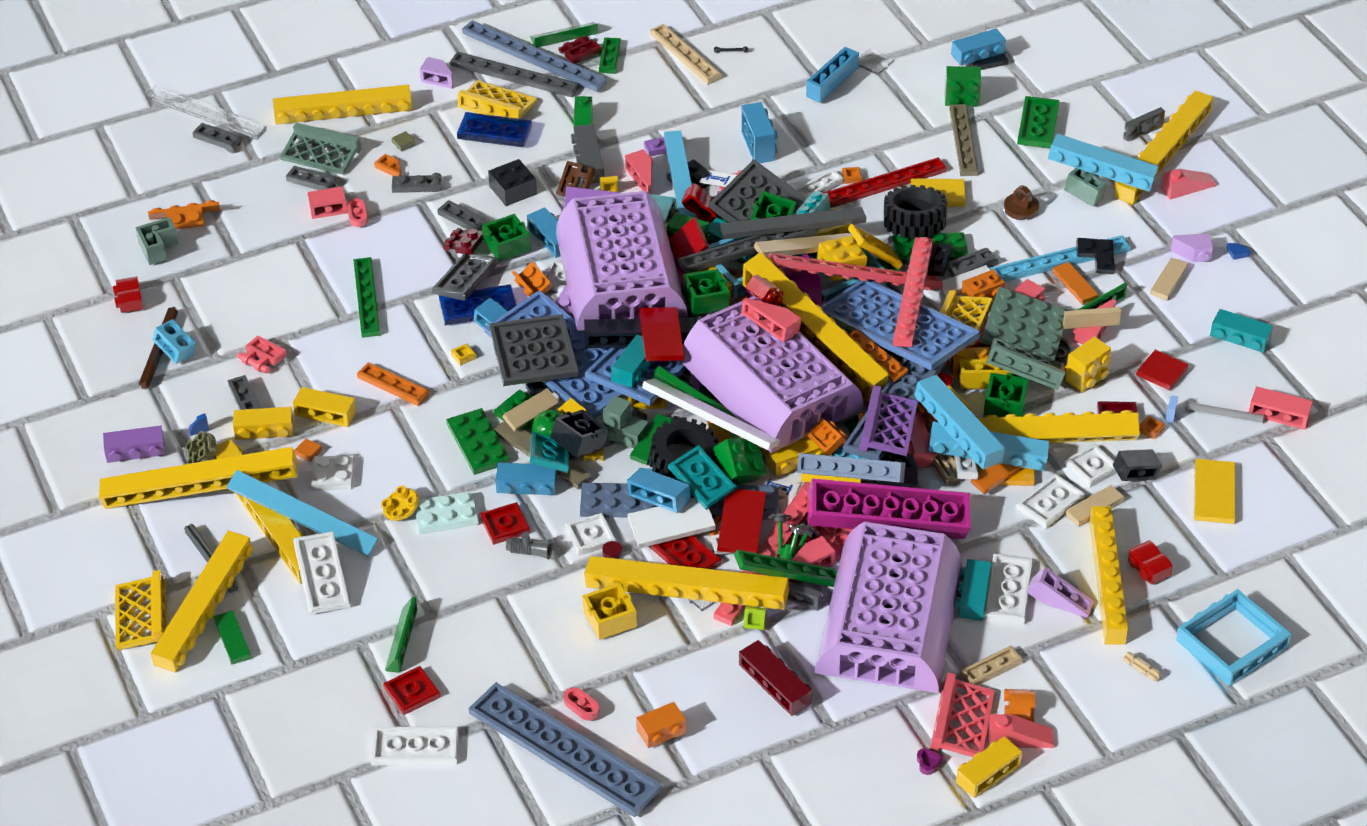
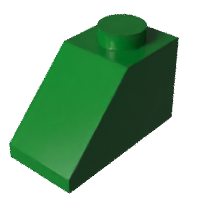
M575 96L574 126L592 124V96Z

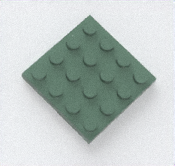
M998 287L980 343L991 346L995 337L1055 360L1064 330V311L1069 310Z

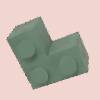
M1075 168L1068 174L1064 191L1094 207L1103 199L1107 182L1100 179L1099 175Z
M170 217L135 227L138 243L149 265L167 260L165 248L178 244L176 228Z
M613 396L603 409V425L609 429L607 438L627 447L635 448L649 427V422L632 416L631 402L617 396Z

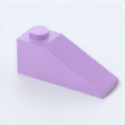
M1046 567L1032 578L1026 591L1043 604L1084 617L1089 616L1094 604L1091 598Z

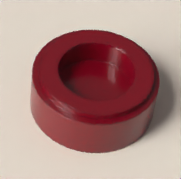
M616 541L606 542L602 547L603 557L619 559L622 556V545Z

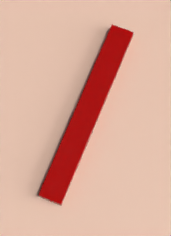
M937 157L824 193H828L830 208L910 184L911 179H926L947 172V167Z

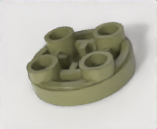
M200 431L193 441L189 440L187 442V464L213 460L216 451L214 435Z

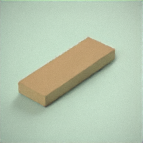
M1171 257L1151 288L1150 295L1168 300L1188 268V263Z
M1120 307L1064 311L1063 327L1064 329L1119 325L1121 309Z
M547 388L503 415V419L513 431H516L533 421L540 412L551 410L558 406L559 401Z
M1110 485L1066 510L1065 515L1079 527L1089 521L1091 506H1111L1112 508L1123 502L1124 496Z
M1009 646L960 670L959 676L965 682L979 686L1021 665L1023 659L1012 646Z

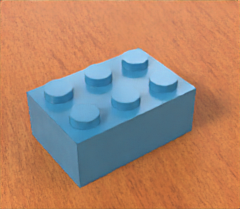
M762 102L741 105V133L752 159L759 163L775 161V154L777 153L775 140L778 139L777 131L773 130L772 120L768 118L767 108L763 107Z

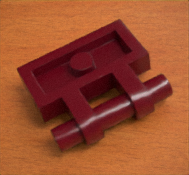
M580 36L575 41L566 42L558 48L559 53H565V57L573 64L602 53V47L593 39L590 40L588 36Z
M457 228L445 240L443 249L445 251L453 249L455 253L473 254L483 241V232L477 229H470L463 233L461 228Z

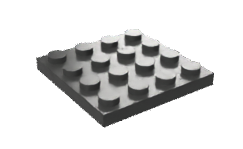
M753 159L709 203L708 207L727 222L750 220L754 211V204L758 202L762 191L795 201V212L807 198Z
M563 314L489 323V331L503 386L578 376L579 371Z

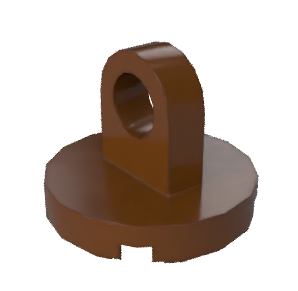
M1020 185L1014 190L1013 194L1007 196L1004 200L1005 213L1016 220H1022V218L1032 219L1039 212V201L1032 195L1028 187Z

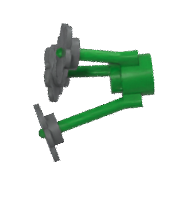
M783 513L772 514L769 516V520H774L778 524L777 555H780V558L792 560L803 547L807 537H817L819 534L812 526L803 523L800 525L787 524L788 527L792 528L791 532H794L791 545L785 544V547H783V524L791 520L792 516ZM798 535H803L798 547H796Z

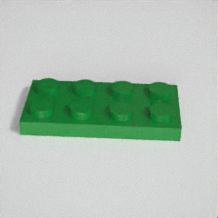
M1025 96L1017 144L1051 148L1059 100Z
M964 232L939 233L938 235L933 234V237L925 236L926 238L933 239V246L934 244L952 245L953 251L949 261L968 254ZM893 235L894 252L903 265H908L915 239H910L909 236L902 238L900 235Z
M482 408L446 419L447 426L474 475L495 469L498 463H510L506 450Z

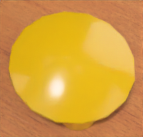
M404 485L397 487L395 492L381 502L384 515L391 521L406 519L417 509L419 496L415 490L406 488Z

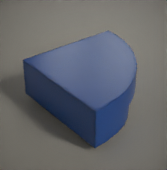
M1227 243L1226 249L1233 260L1250 257L1251 251L1247 247L1237 243Z
M205 413L197 416V419L190 424V436L196 435L200 431H209Z

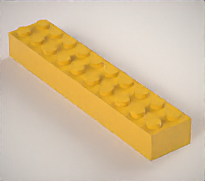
M760 252L743 265L742 285L745 287L753 275H759L784 292L783 300L776 306L787 308L801 318L799 332L858 387L863 401L869 406L873 385L880 386L882 390L888 382L889 374L883 366L878 365L873 356L867 354L858 342H854L848 333L836 324L832 317H828L819 305L814 304L808 294L803 293L794 281H790L785 276V273L772 263L769 257H765Z

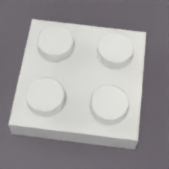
M314 456L312 490L351 489L353 456Z

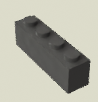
M594 124L573 126L574 133L571 134V143L575 144L573 145L574 155H577L576 163L585 166L584 173H587L589 167L596 169L594 181L591 183L600 182V177H605Z

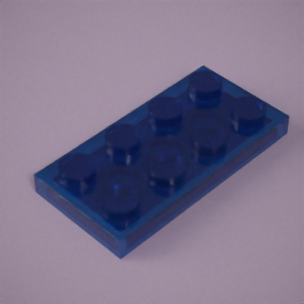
M465 112L457 131V139L524 147L532 128V120Z
M511 284L476 289L465 301L438 296L445 325L474 321L475 309L489 298L500 303L507 311L517 306Z

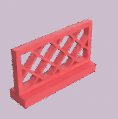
M948 672L941 691L930 750L938 752L939 748L974 757L975 754L980 751L982 752L984 749L995 690L955 679L956 674ZM956 688L965 689L968 694L961 696ZM976 695H986L988 700L981 702ZM972 698L977 705L969 707L964 700ZM960 703L965 710L958 713L953 705ZM981 709L985 716L978 719L973 711ZM966 714H969L973 720L968 724L962 718ZM955 719L961 725V727L956 729L950 724V721ZM977 725L982 732L975 735L970 727ZM964 730L970 736V738L965 740L958 734ZM954 736L958 743H948L946 738ZM974 741L978 751L970 749L967 744Z

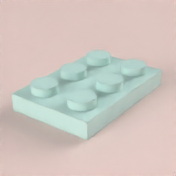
M472 491L419 499L418 507L415 510L419 534L478 525Z

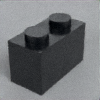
M1153 449L1118 451L1113 467L1121 481L1156 480L1162 464Z

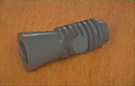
M524 532L521 535L522 538L512 537L506 541V550L510 551V553L533 554L546 559H550L552 555L553 543L551 539L534 541L530 539L528 532Z

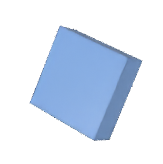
M1170 396L1166 422L1173 423L1178 396Z

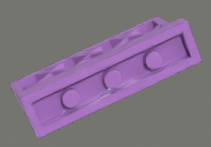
M873 385L859 450L867 452V448L870 447L907 456L918 401L880 392L881 387ZM882 400L890 401L892 404L886 405ZM902 405L912 406V408L905 410ZM897 408L900 413L894 414L892 409ZM886 412L889 417L883 418L881 413ZM905 416L908 421L903 423L899 418ZM894 420L897 425L892 427L888 422ZM884 425L886 430L881 431L877 426ZM902 429L906 434L900 435L897 431ZM891 433L895 438L889 440L886 435ZM877 438H881L884 442H883V443H879V442H875V441H873V440H874V439H877ZM900 442L904 448L896 447L894 444Z

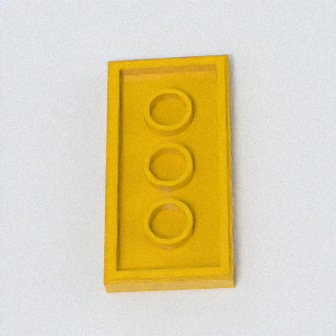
M1195 458L1194 520L1234 524L1235 462Z

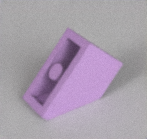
M427 57L420 67L421 82L452 89V72L445 62L441 59Z
M1209 233L1173 235L1171 251L1191 262L1211 261L1213 246Z

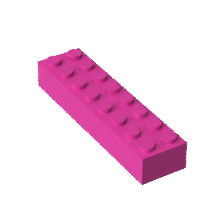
M812 478L808 488V525L854 529L863 522L943 533L949 538L965 539L971 528L970 495L965 492Z

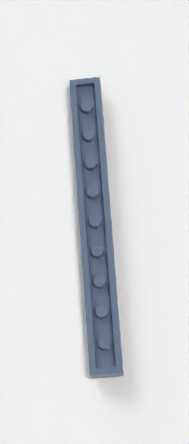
M472 20L462 28L464 35L565 79L577 82L579 85L595 92L599 91L607 83L606 78L476 21Z

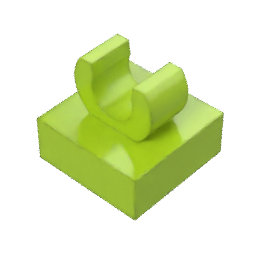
M746 606L743 628L764 630L766 608Z

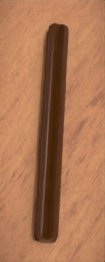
M169 307L167 309L162 324L172 319L176 320L178 315L176 307ZM155 342L139 381L142 389L150 387L163 350Z

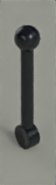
M747 46L743 48L714 47L715 53H720V51H743L746 53L749 50Z

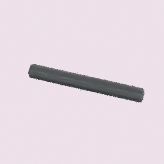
M194 524L185 526V533L208 563L214 551ZM235 579L233 585L227 589L230 593L238 589Z

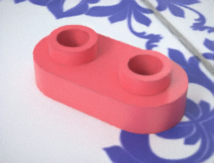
M359 198L349 200L347 202V211L350 224L355 227L364 226L368 222L364 201Z
M572 687L564 692V704L581 719L592 721L599 716L598 702L582 689Z

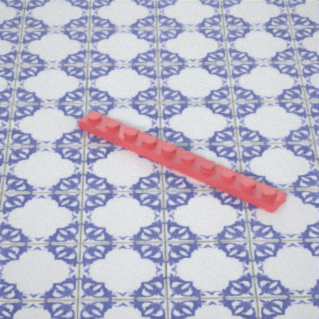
M915 237L894 333L893 346H913L933 247V239Z
M777 253L769 254L772 263L780 269L787 267L797 272L807 270L812 274L822 272L828 276H835L836 274L847 279L858 277L862 281L872 279L882 284L886 281L891 282L893 285L901 286L905 284L908 273ZM927 275L924 288L931 291L934 288L942 289L943 282L936 276Z
M808 482L803 484L783 513L792 516L791 520L783 524V547H785V544L794 534V532H791L792 528L788 527L787 524L800 525L805 517L808 516L807 492L810 486ZM777 523L759 547L758 554L780 557V555H777ZM743 570V572H742V573H749V574L767 575V574H761V573H756V572H751V571H745V570ZM721 603L714 612V619L732 626L746 605Z

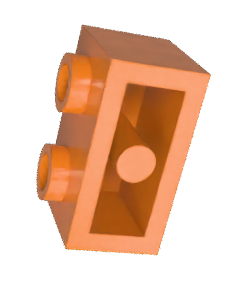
M993 269L962 281L961 295L987 297L994 300L998 287L1005 288V282Z
M671 702L636 717V728L646 746L651 748L686 733V718L675 702Z

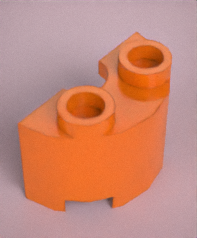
M1004 689V701H1008V705L1004 707V714H1012L1034 722V690Z

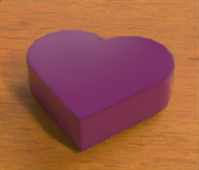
M920 749L917 752L920 772L925 775L933 774L942 764L944 757L930 749Z

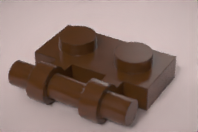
M567 161L556 194L565 197L566 187L579 188L581 178L585 179L582 188L589 189L591 182L594 181L596 169L589 167L587 173H584V165Z

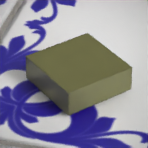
M406 131L391 138L392 143L400 151L416 145L415 139Z

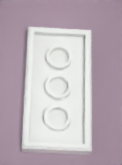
M691 498V501L678 513L658 506L627 514L638 548L715 530V523L709 508L705 510L695 498Z
M334 532L293 538L309 613L316 614L350 608L351 604Z
M993 554L983 619L1018 624L1025 623L1029 596L1026 591L1031 582L1034 559Z
M459 726L374 727L371 766L457 765Z

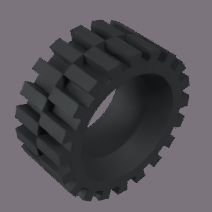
M905 185L901 186V189L894 188L893 192L889 191L885 195L884 227L887 228L888 232L892 231L893 235L897 236L900 234L902 238L909 236L910 239L925 236L933 237V233L938 235L940 230L943 231L945 229L947 198H945L944 193L941 194L940 190L934 191L933 187L925 188V185H920V187H916V185L907 187Z
M681 417V421L673 418L670 424L665 421L662 423V428L658 426L656 432L653 433L649 453V466L652 467L653 472L678 480L668 469V465L678 459L667 448L675 443H686L694 447L699 445L717 464L713 449L714 446L719 444L717 435L713 436L714 431L711 428L706 430L705 423L696 424L697 420L693 418L691 422L687 421V417Z

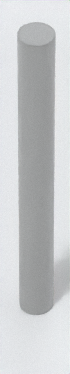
M1187 402L1186 404L1187 410L1263 423L1264 415L1192 402Z

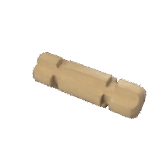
M1127 652L1124 656L1123 661L1130 666L1132 665L1133 668L1148 676L1154 682L1158 681L1161 677L1160 671L1133 653Z

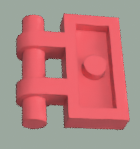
M257 335L245 346L247 353L239 352L237 358L242 360V363L245 365L253 366L258 372L267 374L270 372V367L267 364L275 366L287 356L285 349Z

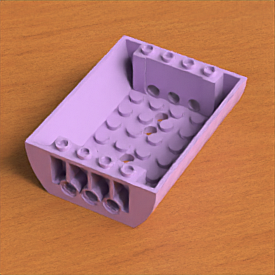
M639 191L573 198L567 204L559 217L556 235L577 331L584 330V319H640L639 308L677 307L678 318H688L662 211L656 200L648 192Z
M755 296L749 298V299H753V300L760 301V300H759L757 297H755ZM743 301L698 320L683 344L684 360L679 361L738 420L780 440L779 446L769 449L771 453L806 437V434L822 418L828 423L830 421L836 423L862 411L863 398L858 387L803 334L799 332L786 342H782L741 314Z
M870 522L859 524L849 533L842 549L815 666V674L939 693L962 569L959 551L946 534ZM898 574L899 577H891L890 575ZM889 604V605H892L893 607H892V608H885L884 605ZM887 620L890 623L882 624L880 621Z

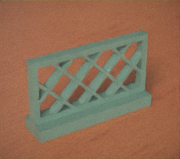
M295 123L293 126L294 132L281 153L280 160L344 175L356 153L359 154L361 145L359 137ZM296 139L304 140V142L294 144ZM312 143L320 144L319 146H316L314 148H310L309 144ZM307 146L308 150L299 153V148ZM327 147L335 148L334 150H331L329 152H326L325 148ZM294 150L297 153L293 156H287L289 152H292ZM323 150L324 154L315 157L314 152ZM342 151H350L349 154L344 156L341 154ZM309 154H311L313 157L308 160L302 159V157L307 156ZM339 154V158L330 160L329 156ZM327 158L329 161L324 164L318 163L319 160ZM343 162L342 168L334 167V164Z
M994 337L986 363L1050 388L1059 389L1065 375V364Z

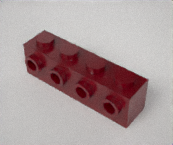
M757 640L739 651V666L791 716L811 705L812 690L810 686L806 683L804 684L794 671L785 666L783 660L777 658L767 645Z

